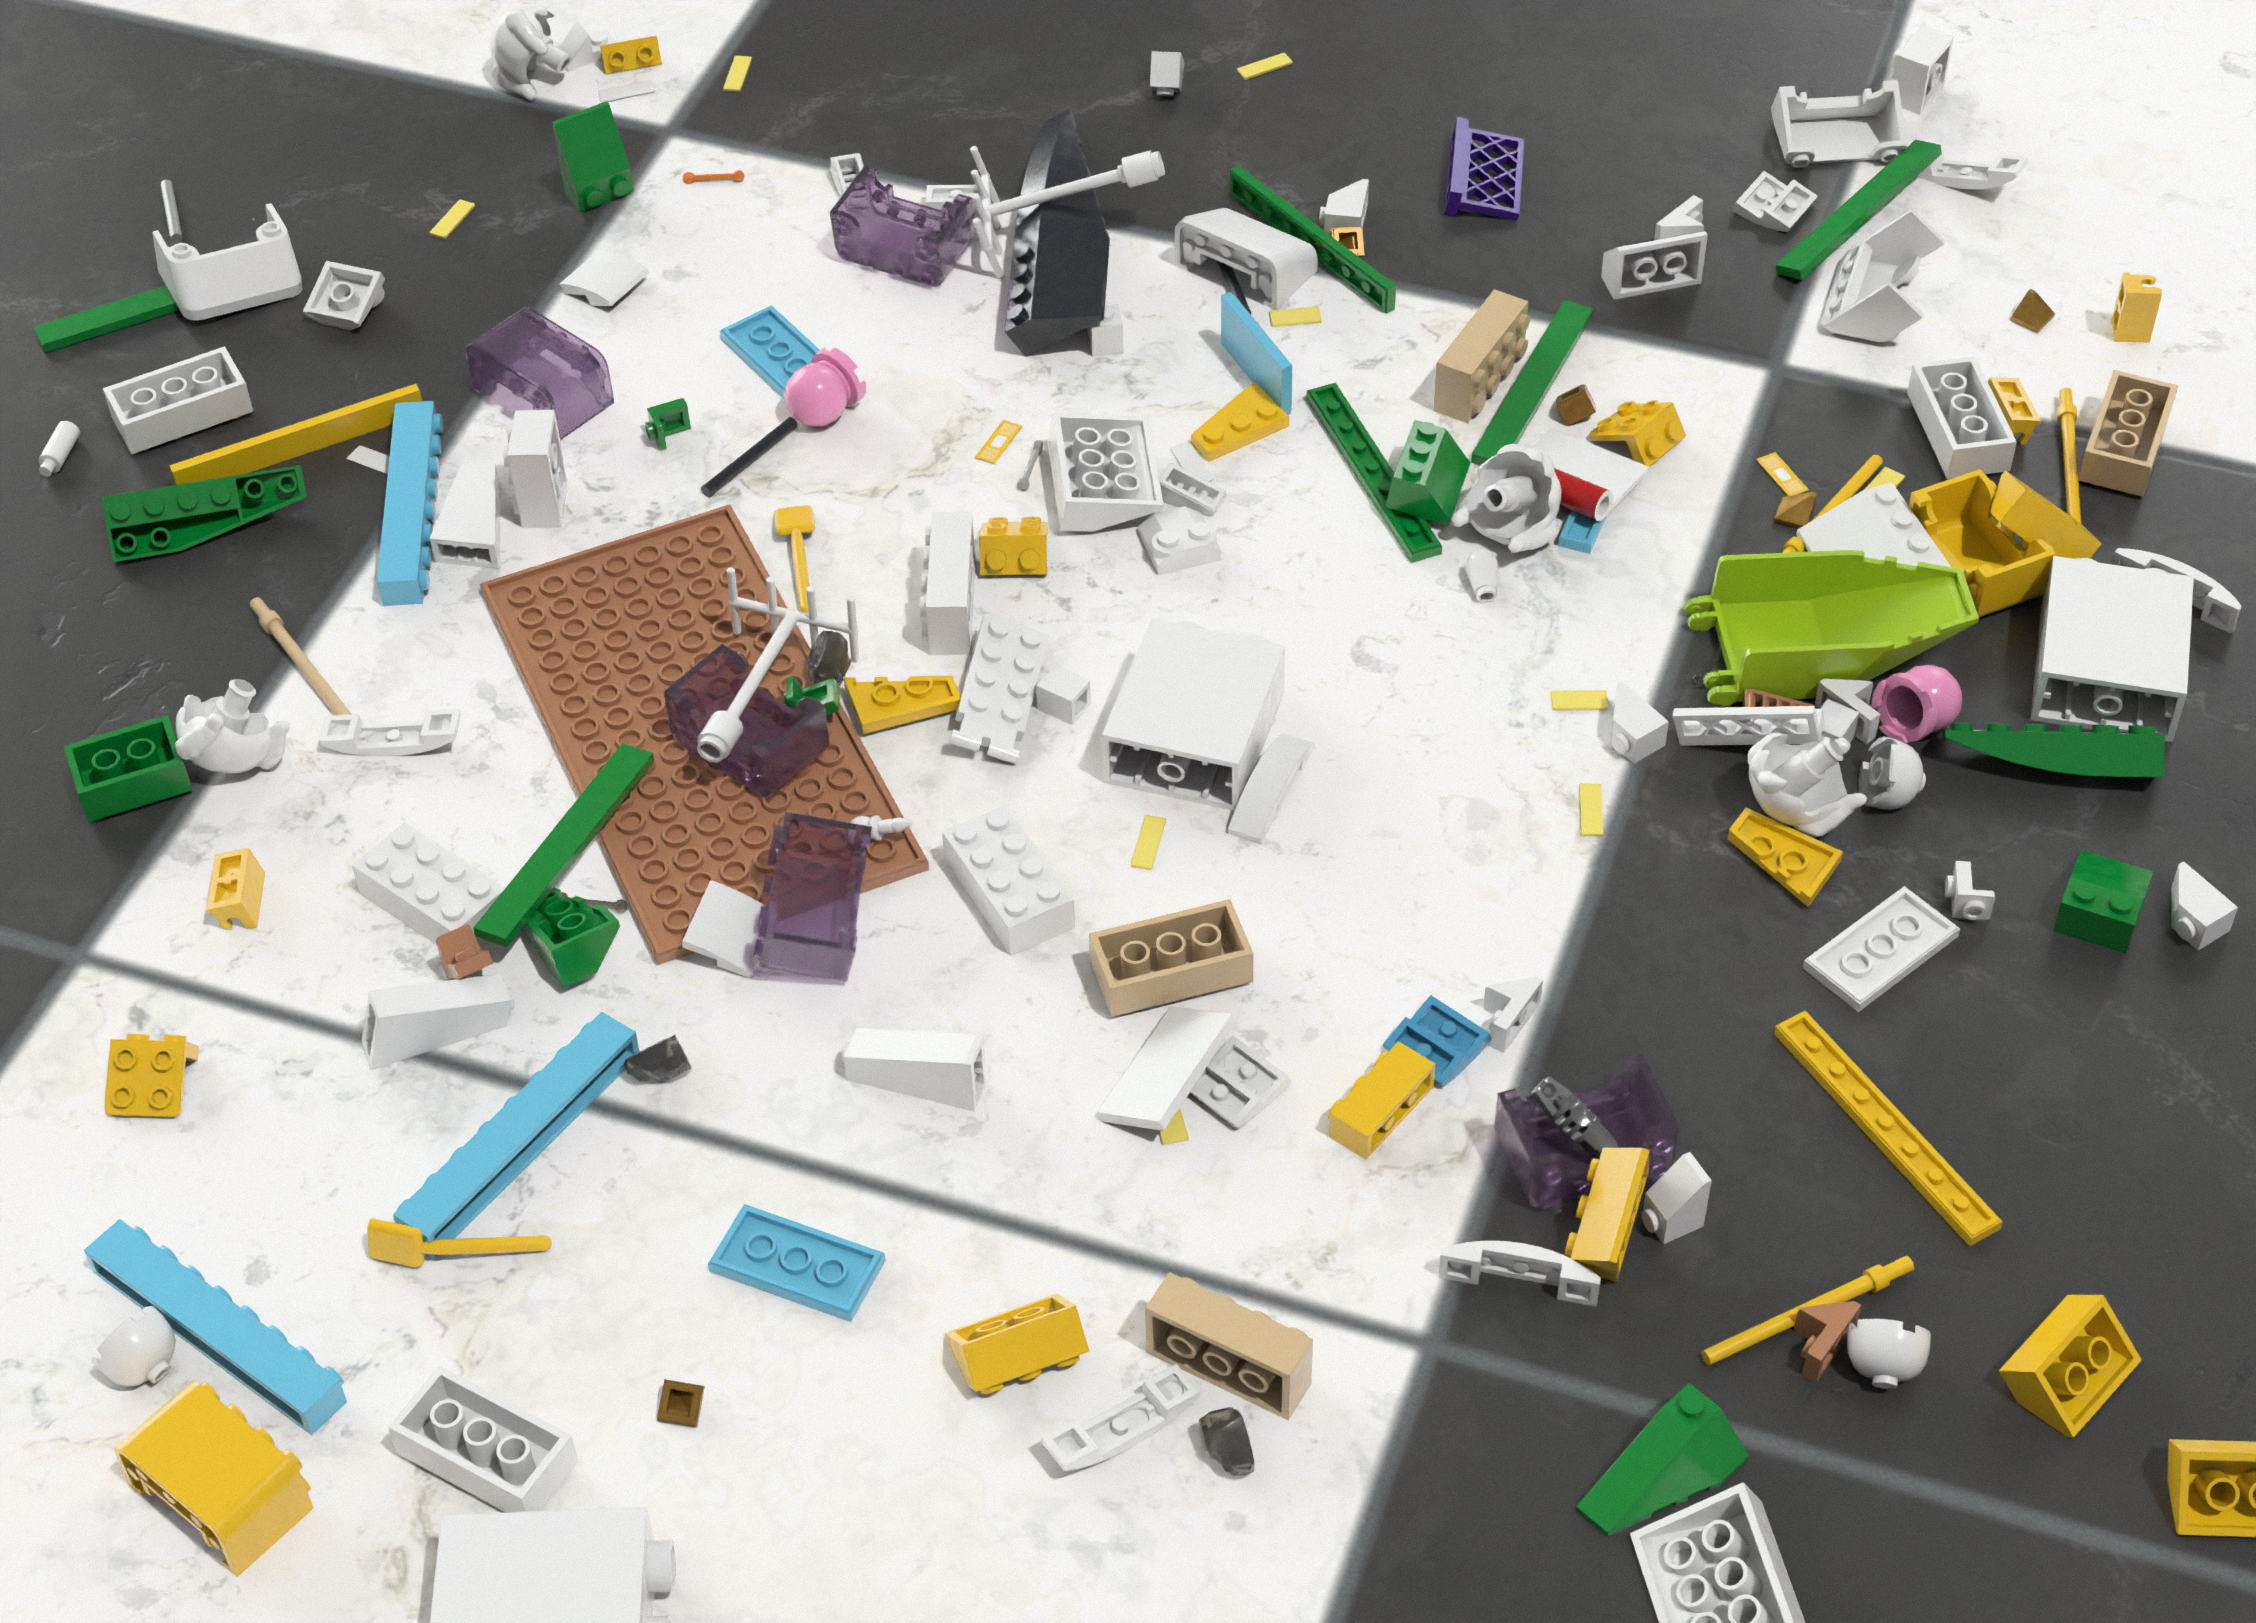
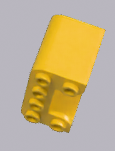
M1981 469L1911 492L1909 502L1910 509L1950 566L1963 570L1979 618L2044 595L2053 556H2056L2052 546L2042 539L2030 542L2028 549H2026L2013 536L2012 538L1995 526L1998 520L1990 513L1997 486Z
M191 1381L114 1448L116 1457L129 1485L142 1496L145 1493L150 1496L154 1493L201 1532L205 1543L209 1547L214 1545L218 1550L222 1549L226 1557L222 1561L223 1565L237 1577L314 1508L308 1494L311 1487L299 1472L303 1468L299 1459L290 1450L285 1449L281 1452L275 1447L274 1440L262 1427L258 1426L254 1429L247 1424L245 1415L234 1404H230L228 1407L220 1401V1397L215 1389L205 1381L201 1384Z

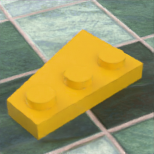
M1254 381L1191 434V443L1210 462L1289 427L1290 417Z
M952 675L911 676L907 681H888V677H875L874 682H856V677H843L844 687L863 734L955 711L958 709L961 698Z
M1747 807L1729 829L1728 840L1807 907L1811 905L1842 861L1843 851Z

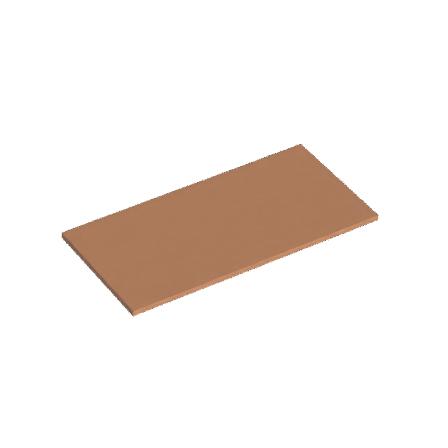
M730 504L480 583L483 597L578 798L622 743L651 752L654 755L652 766L596 836L657 965L694 953V951L682 947V940L710 880L735 889L769 907L779 914L777 924L929 870L928 860L910 828L901 832L894 831V833L884 834L881 840L876 841L873 839L867 844L855 843L850 838L848 833L849 824L858 816L871 818L878 815L882 820L904 817L841 703L840 710L805 723H801L795 712H790L787 709L783 697L787 689V678L794 676L802 689L827 680L797 624L739 717L743 725V733L729 756L720 762L714 763L705 760L698 753V737L711 715L719 710H728L772 638L770 615L739 608L741 633L738 635L733 633L731 608L728 603L729 590L726 570L730 567L735 569L738 597L768 604L766 579L770 575ZM776 588L777 606L787 608ZM778 617V618H779V625H780V623H781V621L783 620V618Z

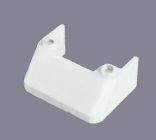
M271 203L266 204L268 222L256 230L258 241L200 255L195 247L186 243H178L167 247L159 231L152 232L158 272L185 318L203 320L291 298L301 293L303 289L302 279L287 228Z
M1912 208L1854 245L1845 253L1840 261L1821 324L1831 333L1876 342H1884L1886 340L1890 342L1894 340L1901 331L1921 320L1924 316L1897 289L1898 286L1904 282L1906 284L1911 282L1919 273L1918 267L1921 259L1945 245L1946 240Z

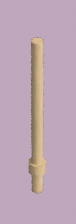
M256 597L252 599L250 607L259 617V624L266 633L274 636L335 715L352 714L283 627V620L276 611L270 610L261 598Z

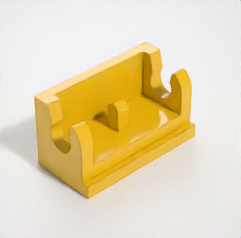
M2123 272L2111 319L2115 342L2150 343L2162 297V289L2144 287L2142 284L2154 285L2155 277L2150 275H2130L2129 272Z
M1990 377L1988 384L2013 435L2022 433L2018 441L2021 445L2025 444L2029 440L2035 426H2039L2041 422L2019 378Z
M249 848L215 855L207 911L209 914H214L219 923L227 930H232L233 923L229 919L231 917L239 918L247 929L258 927L265 871Z

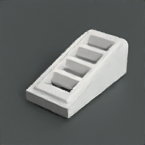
M860 153L831 157L830 170L844 207L874 203V197ZM857 179H858V181H853V182H847V183H845V181H851V180H857ZM861 187L860 189L847 191L849 188ZM864 194V195H861V196L849 197V196Z
M1171 462L1159 478L1163 502L1179 507L1185 506L1212 517L1227 494V491ZM1194 493H1198V494H1200V496H1199V497H1196V496L1193 495V494H1194ZM1207 496L1213 498L1211 503L1204 501Z

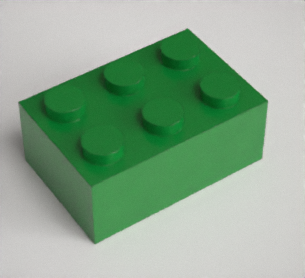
M168 715L64 746L75 786L88 822L193 790L183 759L176 752V738Z

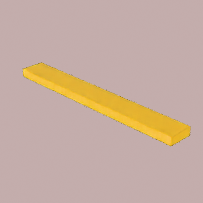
M413 384L169 465L175 485L247 474L393 425L395 403L422 402L421 393L417 384Z
M1806 1011L1775 1026L1774 1035L1969 1247L2001 1229L2003 1221Z

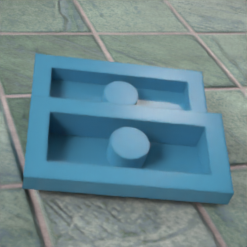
M1430 995L1411 1019L1405 1017L1384 1042L1383 1047L1390 1051L1399 1041L1436 1064L1434 1081L1444 1087L1455 1079L1483 1051L1492 1038L1488 1031Z

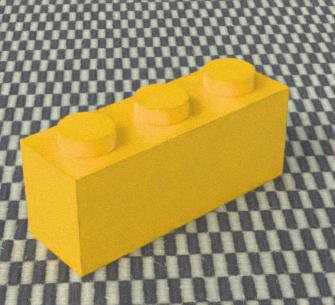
M1398 1041L1389 1052L1384 1051L1379 1055L1374 1068L1366 1076L1361 1075L1355 1081L1351 1092L1343 1100L1339 1099L1333 1104L1328 1114V1119H1330L1329 1137L1367 1160L1434 1087L1436 1064Z

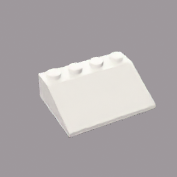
M1070 413L1052 414L1047 443L1060 531L1094 532L1163 510L1164 503L1148 417Z
M1892 482L1859 492L1799 528L1796 533L1798 538L1803 540L1808 552L1858 550L1865 552L1864 557L1885 560V556L1897 557V563L1917 566L1919 561L1951 567Z
M1744 1482L1630 1533L1659 1623H1805L1762 1501Z

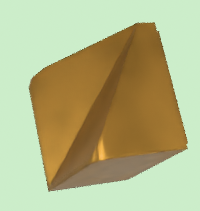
M1581 384L1556 398L1557 408L1567 425H1571L1596 412V404L1585 384Z

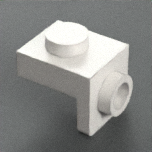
M1956 861L1952 876L1947 875L1945 880V897H1951L1952 918L1989 920L1995 901L1994 891L1973 890L1971 862Z

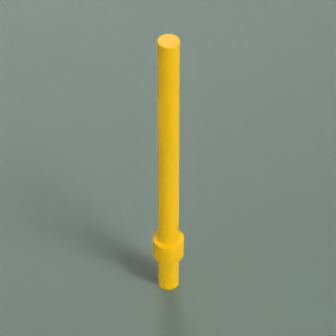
M2065 387L2059 391L2060 405L2057 408V420L2061 424L2066 508L2067 514L2081 523L2074 424L2077 421V407L2073 404L2072 390Z
M1872 455L1814 519L1851 498L1882 465V458L1879 455ZM1798 536L1792 537L1783 546L1782 553L1806 552L1803 540L1798 538Z
M1904 1256L1883 1267L1879 1264L1863 1271V1276L1702 1350V1358L1710 1366L1793 1327L1800 1308L1847 1302L1868 1291L1872 1293L1878 1292L1888 1287L1891 1280L1913 1271V1261L1909 1256Z

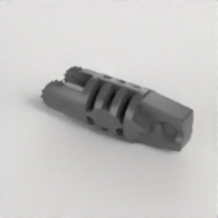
M1545 1077L1533 1089L1531 1095L1548 1118L1576 1145L1580 1144L1587 1152H1590L1591 1156L1593 1155L1594 1158L1600 1159L1603 1148H1617V1140L1600 1123L1601 1120L1574 1093L1552 1077Z

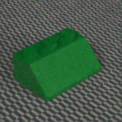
M1414 420L1395 469L1385 507L1449 525L1470 467V461L1446 428L1435 426L1429 422Z

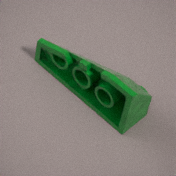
M554 888L522 930L550 973L564 988L568 985L579 984L586 977L598 972L620 928L618 919L605 906L597 903L591 907L585 904L584 898L574 896L570 899L562 896L560 889Z
M1688 1383L1659 1410L1576 1506V1511L1604 1535L1609 1537L1650 1518L1651 1514L1673 1503L1677 1506L1686 1502L1690 1495L1706 1488L1710 1491L1721 1486L1748 1460L1749 1455L1722 1409Z

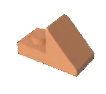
M469 924L454 929L436 939L447 979L463 978L494 963L489 951L481 950Z
M1850 1301L1803 1307L1798 1310L1794 1331L1808 1339L1801 1352V1357L1805 1358L1802 1376L1815 1383L1819 1380L1846 1342L1848 1324L1852 1322L1855 1326L1857 1325L1861 1304Z

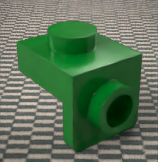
M684 398L647 408L649 421L645 422L646 433L650 441H656L660 450L667 449L666 436L691 429L688 405Z
M794 676L787 678V689L783 694L784 702L790 712H795L801 723L821 716H827L840 710V687L834 678L803 689Z

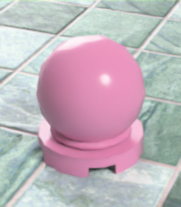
M824 347L813 356L811 364L795 370L786 383L784 396L787 409L796 420L807 426H825L836 421L846 406H853L863 399L866 394L865 380L861 383L859 382L854 372L858 367L847 354L837 348L828 351Z
M1934 665L1914 666L1905 673L1891 675L1878 683L1872 698V708L1874 710L1877 709L1878 713H1880V720L1883 724L1879 726L1880 730L1889 738L1904 743L1919 741L1930 733L1941 732L1942 729L1947 728L1955 721L1962 707V692L1959 683L1946 669Z

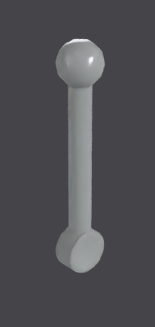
M1035 440L1033 452L1024 475L1017 481V487L1022 491L1029 488L1030 483L1028 480L1037 457L1042 452L1043 441Z

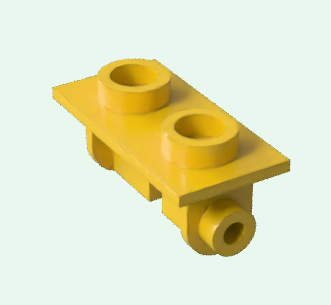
M657 35L600 45V55L604 64L605 74L662 64Z

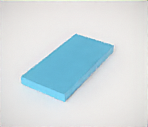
M1229 292L1221 295V344L1252 382L1255 381L1287 415L1291 414L1292 364L1234 294Z
M772 305L719 330L721 340L784 399L786 383L795 370L811 364L813 356L820 351Z
M744 1204L709 1261L708 1267L711 1273L852 1322L886 1259L885 1253Z

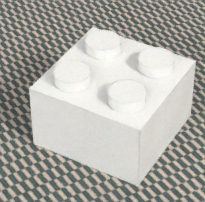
M1921 25L1914 35L1910 34L1902 49L1895 51L1891 61V66L1894 67L1889 81L1898 80L1903 109L1921 114L1943 88L1949 67L1954 40L1953 35Z

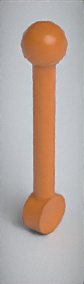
M736 170L734 173L694 175L692 172H686L682 177L685 184H692L694 181L734 179L737 182H741L744 180L745 175L741 170Z

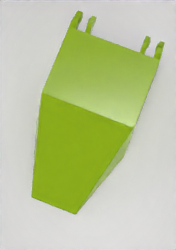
M1858 550L1721 556L1718 559L1711 595L1691 598L1684 605L1686 615L1690 616L1687 619L1690 629H1693V631H1708L1715 626L1727 670L1714 671L1704 675V685L1706 688H1709V693H1707L1708 700L1717 706H1729L1735 702H1743L1745 688L1756 689L1790 699L1816 698L1818 685L1822 679L1869 681L1978 623L1979 616L1963 570L1919 561L1917 566L1897 563V557L1885 556V560L1864 557L1865 552Z

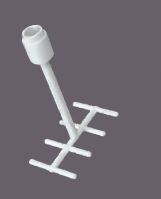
M972 146L970 151L978 170H972L971 175L982 201L978 194H973L972 200L983 226L979 218L973 219L972 222L996 277L1002 278L1004 274L993 251L994 248L996 254L1002 252L1001 245L994 232V229L999 230L1001 228L997 215L1118 181L1122 183L1127 182L1130 188L1156 181L1160 176L1165 175L1159 151L1152 153L1149 150L1122 158V165H1118V169L1000 202L976 146Z
M730 567L726 570L729 590L728 603L731 608L733 633L736 635L741 633L739 608L770 615L772 638L728 710L714 712L700 733L697 741V751L702 758L709 762L717 763L729 756L743 733V725L739 717L797 622L809 624L811 651L813 653L820 651L818 627L848 633L851 661L857 663L860 660L858 646L859 628L857 626L854 596L846 598L848 623L817 616L815 588L813 586L806 588L808 613L777 606L775 579L773 577L766 579L768 604L738 597L735 569ZM778 617L783 618V620L781 621L780 625H779V618H778Z

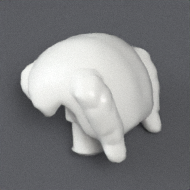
M538 3L519 4L505 11L497 19L490 39L491 57L494 62V67L491 70L493 78L503 88L524 96L529 101L536 99V92L528 81L527 72L535 71L537 64L544 63L557 73H560L567 68L570 62V54L554 46L553 40L547 37L551 35L547 18H553L555 11L549 6H543Z
M1517 444L1503 446L1497 455L1492 456L1479 466L1476 480L1462 498L1458 510L1453 514L1452 523L1456 527L1471 523L1482 535L1501 544L1508 545V549L1512 553L1534 550L1545 546L1546 543L1553 541L1557 536L1556 515L1559 511L1562 493L1561 484L1554 471L1553 461L1535 448L1523 449Z
M233 679L229 682V688L224 697H213L205 702H201L200 698L194 695H187L185 697L184 706L180 708L176 715V734L178 741L175 742L176 752L182 759L190 760L196 766L213 772L241 773L254 767L271 769L281 760L285 752L286 734L290 729V724L285 720H281L268 729L269 720L264 713H250L248 709L252 697L256 694L255 688L245 680Z
M1771 733L1752 746L1748 752L1749 780L1755 798L1762 810L1775 821L1794 827L1797 831L1812 838H1817L1835 829L1855 809L1866 803L1867 797L1862 793L1847 794L1838 761H1842L1843 754L1850 749V742L1847 739L1837 738L1833 740L1824 737L1820 743L1814 741L1800 745L1785 744L1787 734Z

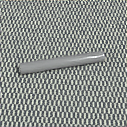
M163 180L160 186L170 240L173 243H180L183 237L173 184L170 180Z

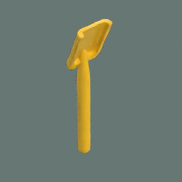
M809 505L779 508L774 512L776 534H791V548L800 612L808 613L806 588L810 586L805 545L801 533L812 532L816 529L813 509Z
M374 1218L369 1220L367 1226L370 1258L418 1268L424 1263V1254L457 1255L547 1251L552 1246L551 1239L545 1235L438 1239L427 1243L423 1242L421 1230L415 1227Z

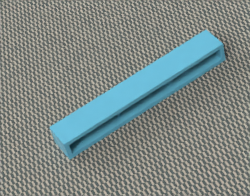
M434 401L395 403L377 585L383 606L423 604L424 590H429L430 588L429 573L426 567L432 565L431 549L428 544H430V536L433 531L430 521H435L436 519L435 504L432 498H437L438 496L437 482L434 479V476H439L440 473L439 460L436 457V454H441V439L438 433H443L442 414H436Z
M603 1012L591 1022L586 1023L580 1030V1033L567 1046L560 1048L555 1057L541 1071L536 1072L530 1078L529 1083L515 1096L510 1097L505 1102L503 1108L490 1121L483 1123L477 1133L463 1147L456 1149L451 1158L436 1173H432L419 1190L399 1205L397 1211L393 1214L395 1223L421 1230L423 1242L431 1243L438 1239H455L640 1056L636 1032ZM426 1254L432 1259H435L438 1256L433 1254Z
M119 1219L84 1249L93 1273L141 1309L154 1306L164 1316L176 1335L311 1436L347 1403L342 1388L344 1381L330 1366L323 1368L318 1365L306 1348L301 1345L295 1348L288 1343L285 1335L276 1326H265L247 1305L239 1307L232 1301L231 1296L224 1288L219 1285L214 1287L209 1285L194 1266L188 1265L185 1267L179 1263L176 1255L165 1245L161 1247L156 1246L152 1243L149 1235L139 1226L132 1228Z

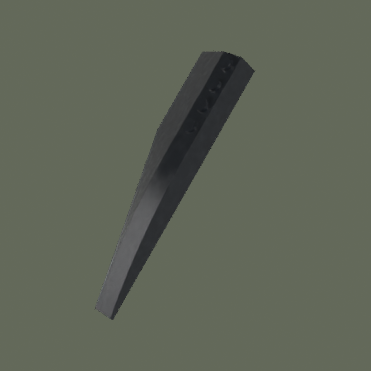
M1069 109L1044 122L1028 162L1020 196L1091 176L1089 168L1085 164L1087 161L1086 157L1081 151V140L1076 134L1078 130L1075 120ZM1095 188L1018 209L1004 332L1025 357L1104 320L1110 237L1104 228L1106 224L1099 211L1101 209L1100 204L1095 198Z

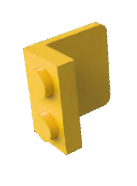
M1652 400L1647 403L1625 402L1617 407V412L1612 416L1599 421L1597 428L1589 434L1592 441H1626L1634 461L1649 467L1686 437L1674 403H1659L1658 400Z
M1006 517L989 518L988 522L982 524L979 535L980 575L1047 574L1048 522H1041L1040 517H1023L1021 522H1008Z
M126 1034V1040L110 1039L105 1111L113 1116L178 1117L182 1112L186 1060L198 1061L199 1046L186 1042L187 1036L163 1035V1041L149 1040L150 1035Z

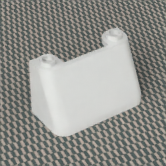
M1898 80L1883 81L1881 90L1872 93L1871 88L1864 90L1862 96L1807 99L1806 92H1800L1799 96L1796 95L1795 86L1779 87L1771 107L1774 127L1785 162L1792 164L1796 168L1818 163L1869 160L1891 162L1907 147Z
M1228 208L1185 216L1175 226L1176 267L1189 271L1195 263L1201 265L1208 256L1251 275V288L1257 289L1260 287L1266 295L1264 305L1274 310H1278L1317 272V253L1310 243Z

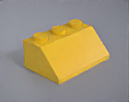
M2005 470L2001 475L1990 513L1998 520L1995 526L2011 538L2015 533L2023 538L2021 544L2026 549H2028L2030 542L2042 539L2052 546L2056 556L2071 559H2090L2102 543L2076 519Z
M1603 1148L1600 1160L1592 1159L1587 1175V1181L1593 1182L1589 1196H1581L1576 1212V1218L1582 1219L1578 1233L1571 1232L1568 1238L1565 1255L1571 1256L1572 1260L1589 1268L1599 1277L1617 1282L1646 1184L1650 1150Z
M1059 1294L1045 1297L945 1333L966 1384L975 1392L980 1391L981 1394L996 1392L1004 1387L1003 1382L1017 1377L1021 1381L1035 1378L1042 1374V1368L1056 1364L1057 1367L1072 1365L1080 1360L1079 1355L1090 1352L1076 1305Z
M2067 1295L2003 1365L1999 1372L2018 1404L2066 1437L2074 1438L2142 1359L2104 1295Z
M2169 1439L2167 1482L2176 1533L2178 1535L2256 1537V1442Z

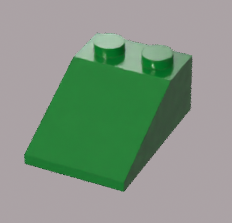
M607 101L552 122L565 195L580 213L634 192L630 165Z
M2081 850L2065 890L2053 931L2127 953L2153 871Z

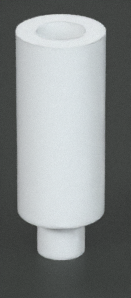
M61 421L57 425L38 459L41 475L49 477L52 472H58L62 468L80 436L79 428L72 422Z

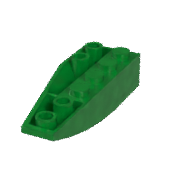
M301 465L103 496L101 497L113 562L181 552L307 498L302 468Z
M1951 723V729H1942V736L1994 757L2034 768L2086 776L2164 778L2165 735L2155 733V727L2128 725V732H2119V726L2094 724L2092 725V731H2082V725H2060V731H2045L2046 725L2024 724V730H2009V724L1987 723V730H1973V723Z

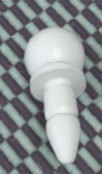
M878 815L871 818L858 816L850 822L848 833L855 843L867 844L873 839L876 841L881 840L884 834L894 833V831L901 832L911 827L912 821L904 818L882 820Z

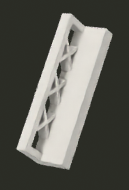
M1815 706L1674 708L1673 720L1680 746L1755 745L1771 733L1787 734L1785 744H1803L1814 741L1820 743L1825 720L1823 709H1815Z

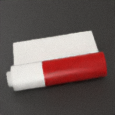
M1553 428L1532 447L1553 461L1554 471L1561 484L1560 506L1596 521L1603 520L1650 472L1649 466Z

